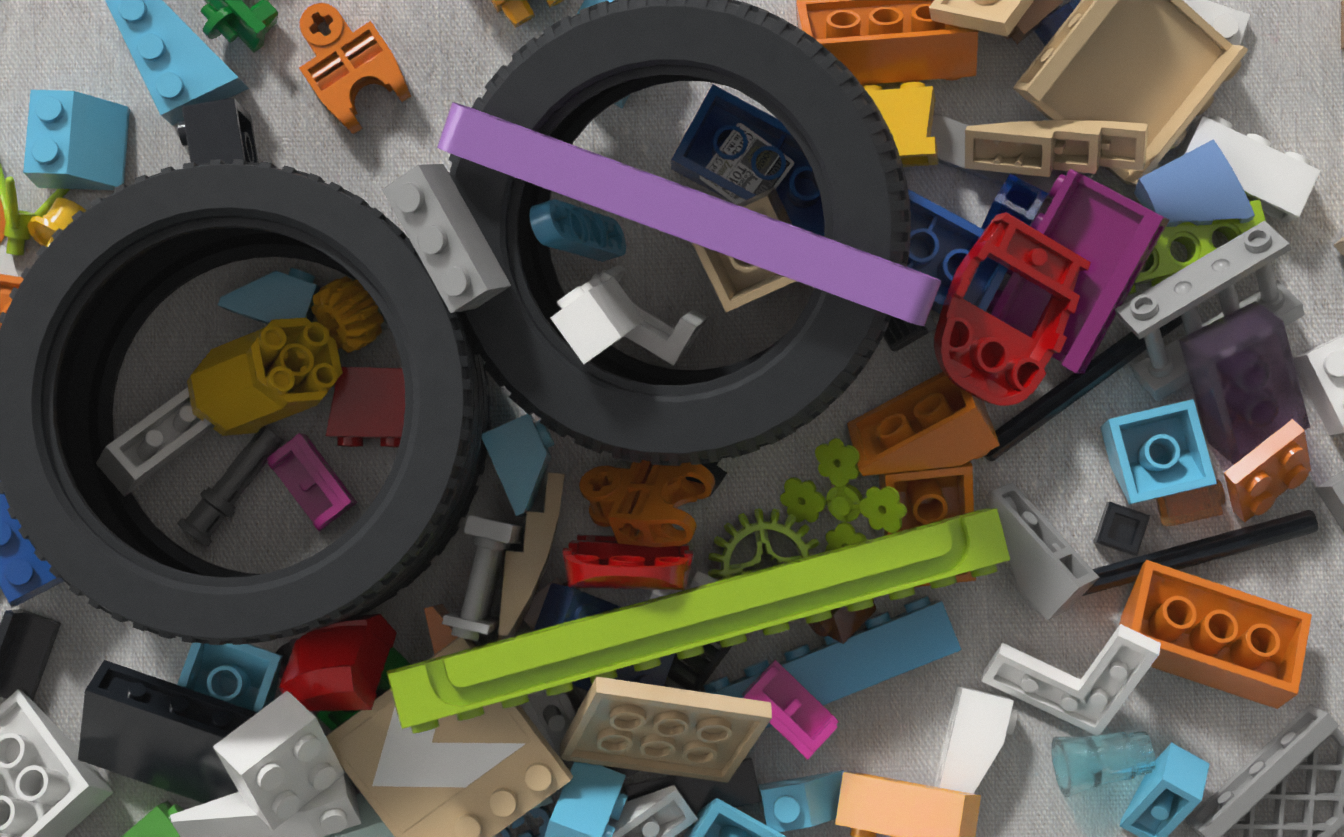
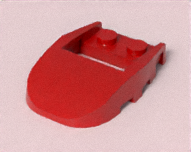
M1007 212L996 215L956 269L940 313L934 335V351L938 364L944 374L960 389L990 404L1009 406L1027 399L1045 377L1046 372L1044 368L1053 354L1060 353L1067 337L1063 333L1070 314H1075L1080 295L1073 292L1080 271H1088L1091 262ZM986 257L991 258L1052 294L1031 337L963 299L980 262L984 261Z
M578 534L577 540H571L568 543V548H563L562 550L569 588L686 590L693 559V551H689L688 544L670 547L618 544L615 535Z

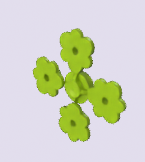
M833 438L828 444L822 443L815 449V457L820 462L818 472L823 477H829L831 483L835 485V487L828 491L826 500L821 493L816 491V485L811 480L802 482L799 478L791 477L784 483L785 492L780 495V501L787 507L788 515L793 514L796 516L795 522L800 523L806 520L813 523L819 518L818 512H821L826 505L829 512L836 519L843 521L836 526L835 530L832 529L826 533L825 539L829 544L825 552L867 540L864 534L856 533L854 527L847 523L854 521L860 513L869 518V524L873 529L880 530L884 528L889 533H895L901 529V518L907 514V508L899 502L900 496L895 488L886 486L880 490L878 487L872 486L866 492L867 497L863 498L856 487L848 484L850 479H856L860 474L856 465L860 460V455L855 447L851 445L844 446V443L839 438Z

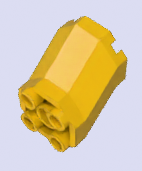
M307 318L271 320L266 327L211 349L187 380L192 414L202 421L204 419L208 420L214 425L213 429L222 436L257 433L265 425L317 406L342 374L336 340L329 335L326 327L318 322H311Z

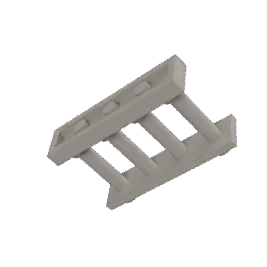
M1266 221L1259 223L1115 309L1116 315L1139 339L1144 337L1149 356L1133 365L1132 369L1135 378L1157 402L1305 315L1303 304L1275 279L1272 261L1290 251L1291 246ZM1256 272L1260 291L1239 302L1234 283ZM1218 293L1223 313L1202 324L1197 305ZM1181 315L1186 334L1169 345L1164 346L1160 327Z
M467 516L464 533L474 535L473 545H477L462 609L445 614L442 624L453 627L451 635L478 641L480 633L490 635L491 632L498 629L499 618L490 616L504 553L505 550H510L511 544L522 543L524 526L485 517Z

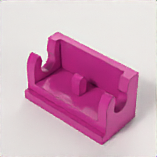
M298 433L293 439L267 458V464L274 470L318 531L324 529L358 503L306 434Z
M776 660L742 693L745 699L771 702L772 719L769 723L807 760L838 727L836 724L839 721Z

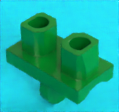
M204 0L207 4L200 11L208 19L202 31L209 39L223 35L231 43L239 37L253 53L264 46L265 34L277 23L278 11L268 0H261L251 8L242 0Z

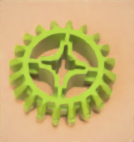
M761 508L754 510L755 523L749 524L747 516L741 513L738 515V521L742 526L740 530L737 531L730 523L724 525L725 531L732 536L728 542L718 536L714 538L713 542L723 547L724 550L722 555L709 553L708 559L721 562L720 569L709 570L708 576L712 578L722 576V579L754 571H743V568L752 567L754 564L761 562V555H763L762 543L764 544L765 554L771 555L770 560L772 561L775 558L777 563L789 562L810 556L808 550L817 547L820 543L816 538L804 543L802 537L808 533L810 527L804 524L796 532L793 531L791 527L796 520V516L793 514H789L784 524L778 523L779 509H772L770 521H764L763 511ZM767 530L786 536L794 544L799 555L790 557L776 555L772 551ZM754 532L756 549L753 558L744 563L730 565L731 556L736 545L745 536Z

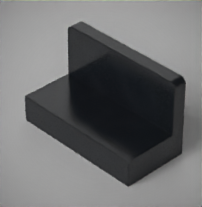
M23 609L6 610L0 623V697L8 699L19 689L32 701L34 700L61 626L60 622Z

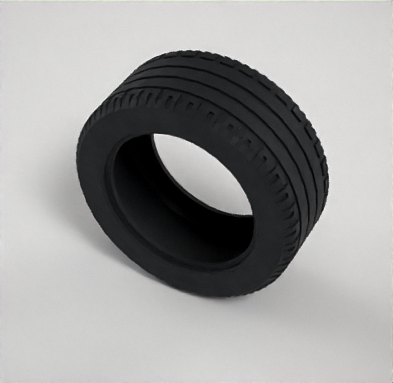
M606 0L581 9L579 14L572 18L567 16L544 29V34L538 39L533 37L512 55L513 60L509 65H502L485 85L487 91L482 98L477 97L471 107L573 144L587 125L605 109L637 91L654 85L678 81H702L729 86L764 106L782 122L800 145L812 167L821 194L825 220L824 237L907 267L911 233V211L907 180L893 135L874 100L851 71L816 39L785 19L743 1L615 0L609 2ZM450 154L449 161L452 162L448 173L511 284L509 288L476 309L458 312L466 328L465 333L469 339L470 346L475 355L480 354L486 362L483 367L500 388L505 386L511 393L509 398L527 414L532 415L534 413L541 418L540 424L563 438L566 435L574 438L575 444L599 454L606 451L612 453L613 458L641 463L644 460L651 462L652 465L680 466L682 463L699 465L720 462L721 458H736L758 451L760 447L768 444L772 445L795 433L796 429L810 423L846 391L872 357L892 317L891 315L814 288L807 305L796 323L784 336L770 347L752 357L724 367L704 370H675L645 363L624 354L613 346H609L590 361L583 364L551 320L552 316L562 310L557 301L564 297L565 293L559 283L552 263L550 247L544 246L538 241L530 223L531 207L549 201L552 191Z

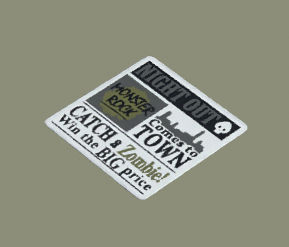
M738 123L736 126L745 132L748 140L744 154L737 159L727 160L721 158L716 153L706 166V169L755 195L761 194L773 187L776 189L794 165V161L784 154L786 167L781 176L774 180H763L757 177L751 167L752 156L760 147L772 145L742 123ZM733 130L720 147V151L727 155L738 153L743 147V138L740 133ZM765 150L757 156L756 168L763 175H774L781 168V158L776 152ZM700 176L703 182L737 205L745 201V199Z

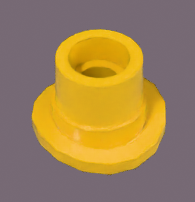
M56 198L46 215H43V217L32 216L27 225L28 231L41 246L48 247L54 240L52 235L59 228L64 230L73 222V215L78 211L85 213L86 210L69 199Z

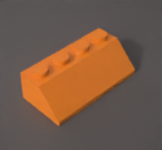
M796 0L798 28L816 39L842 62L862 86L894 82H919L920 80L933 79L953 81L962 77L976 76L978 30L932 21L929 6L934 0Z
M1146 560L1142 565L1122 612L1119 625L1122 624L1161 643L1159 656L1150 667L1278 709L1298 694L1312 615Z

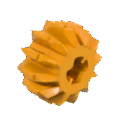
M347 276L335 279L320 288L319 292L313 295L314 305L311 307L312 313L317 317V322L326 327L329 335L336 340L337 349L342 348L347 353L359 350L373 342L382 333L381 324L384 322L383 316L378 312V306L371 295L358 280L353 281Z

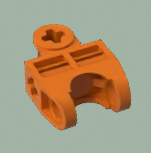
M316 3L309 6L303 12L300 18V30L316 54V57L299 67V69L324 106L353 135L363 129L355 117L358 114L355 108V98L363 87L370 84H378L385 87L389 92L394 90L401 102L411 97L397 60L371 21L352 32L339 11L332 5ZM322 22H325L331 30V33L327 36H324L318 28V25Z
M642 460L641 463L633 462L630 469L612 466L595 467L582 476L579 488L582 496L590 502L589 514L592 521L599 526H611L618 544L670 547L689 543L697 528L694 518L687 512L677 508L686 503L696 502L697 499L709 497L715 486V478L702 464L682 463L680 466L652 465L651 462ZM685 477L697 478L703 484L689 481ZM672 524L679 525L684 530H678Z

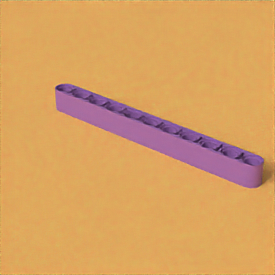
M455 102L451 104L437 146L440 150L919 326H925L941 284V280Z

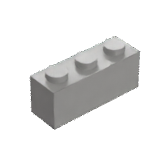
M444 164L417 165L382 189L450 313L476 309L511 286Z

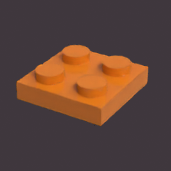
M1293 419L1224 472L1233 512L1244 523L1254 515L1259 516L1267 512L1279 495L1288 488L1295 489L1300 486L1311 471L1305 430Z

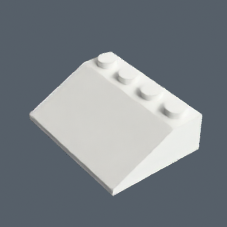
M19 689L0 705V837H65L104 802L113 791L94 765L78 760L79 749Z

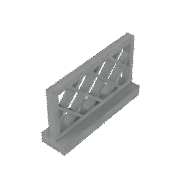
M1310 704L1185 822L1200 837H1223L1231 829H1244L1243 837H1253L1254 829H1273V837H1283V830H1302V837H1331L1344 825V735L1337 728L1339 726L1329 713ZM1331 736L1338 745L1336 763L1317 762L1319 746ZM1295 769L1307 770L1305 792H1286L1287 776ZM1317 770H1336L1334 793L1315 792ZM1275 799L1274 822L1254 821L1255 806L1261 800ZM1285 799L1304 800L1303 822H1284ZM1315 800L1334 801L1333 815L1325 823H1313Z

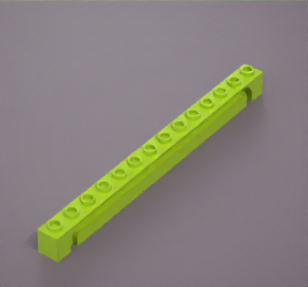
M980 509L386 672L400 726L402 729L411 727L412 733L415 734L439 727L438 719L456 714L458 721L485 714L483 706L501 702L502 708H510L529 702L528 694L546 690L547 696L571 691L574 689L573 681L590 677L592 684L596 676L614 679L618 677L616 670L633 665L635 671L651 669L661 665L660 657L677 653L678 659L694 657L704 653L703 645L720 641L721 647L737 645L746 642V633L762 629L764 635L780 633L790 629L789 621L804 617L806 624L832 618L831 610L847 606L848 612L863 610L874 606L872 598L888 594L890 600L906 598L916 594L915 586L930 583L931 589L949 586L957 583L955 575L971 571L972 577L992 574L998 571L996 564L1009 561L1010 556L998 509Z

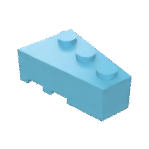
M105 0L160 115L171 125L184 120L182 106L229 99L249 89L163 0Z

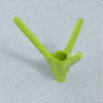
M0 164V199L6 222L4 236L8 237L6 253L18 256L24 255L25 242L31 238L27 225L32 216L43 217V215H46L56 198H63L70 189H57L35 213L19 210L14 178L9 176L5 179Z

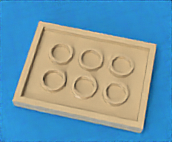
M596 676L560 743V759L728 783L772 719L771 702Z

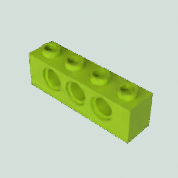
M1260 199L1250 201L1255 216L1253 220L1247 223H1240L1239 219L1213 220L1211 225H1195L1191 222H1183L1175 227H1166L1146 262L1144 272H1140L1128 295L1137 293L1136 285L1151 282L1153 287L1216 249L1212 243L1214 231L1223 233L1229 242L1259 223L1266 221ZM1173 241L1180 242L1185 246L1187 250L1185 262H1179L1172 257L1170 246Z

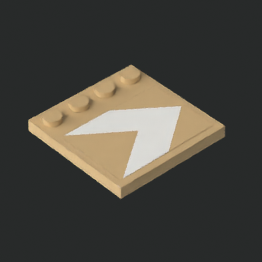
M458 637L430 659L476 646L470 639ZM389 688L375 699L372 710L358 711L326 735L341 767L394 837H494L573 778L572 773L520 705L502 708L501 702L483 706L485 714L463 721H458L456 714L438 719L439 727L413 734L411 727L402 729L400 726L391 688Z

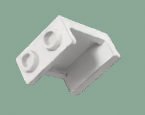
M620 265L609 270L603 269L600 274L595 273L590 281L598 277L603 283L614 277L619 283L626 269ZM633 303L645 321L627 333L625 337L674 366L687 355L708 317L692 309L680 318L676 327H673Z

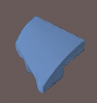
M1214 139L1139 178L1134 191L1142 206L1169 219L1166 227H1175L1183 222H1191L1195 225H1211L1213 220L1239 219L1240 223H1247L1253 220L1255 216L1243 187Z

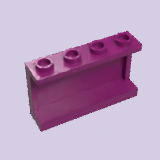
M1070 169L1066 176L1061 174L1056 179L1049 193V197L1053 199L1045 214L1039 213L1036 216L1031 227L1091 262L1088 271L1079 272L1073 291L1080 295L1075 314H1070L1063 333L1067 339L1061 352L1054 353L1052 356L1062 362L1061 365L1075 373H1085L1116 317L1115 309L1123 305L1166 228L1169 219ZM1008 269L1007 274L1011 275L1006 287L1003 291L1000 289L996 291L986 311L1031 337L1052 294Z

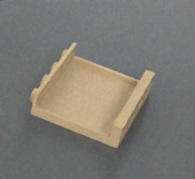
M1081 0L1017 81L1013 89L1049 120H1092L1148 124L1146 163L1143 171L1105 167L1121 182L1136 186L1139 178L1160 168L1159 162L1165 154L1184 140L1188 125L1196 116L1201 115L1211 106L1214 100L1213 94L1219 86L1238 72L1241 67L1240 60L1248 49L1245 46L1232 45L1183 0Z

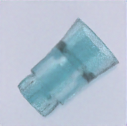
M1118 732L1083 737L1055 736L1052 740L1053 768L1059 788L1065 797L1114 782L1132 780L1137 775L1149 774L1155 769V753L1151 739L1146 732L1130 734Z

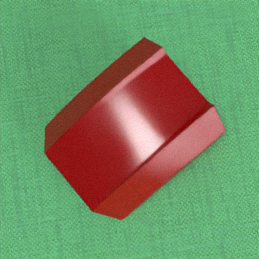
M381 614L351 617L304 634L295 641L279 685L282 694L288 691L309 711L372 710L377 695L375 692L397 632Z

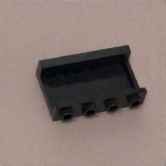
M104 660L85 689L78 760L192 800L207 803L239 792L213 746L253 717L257 712Z

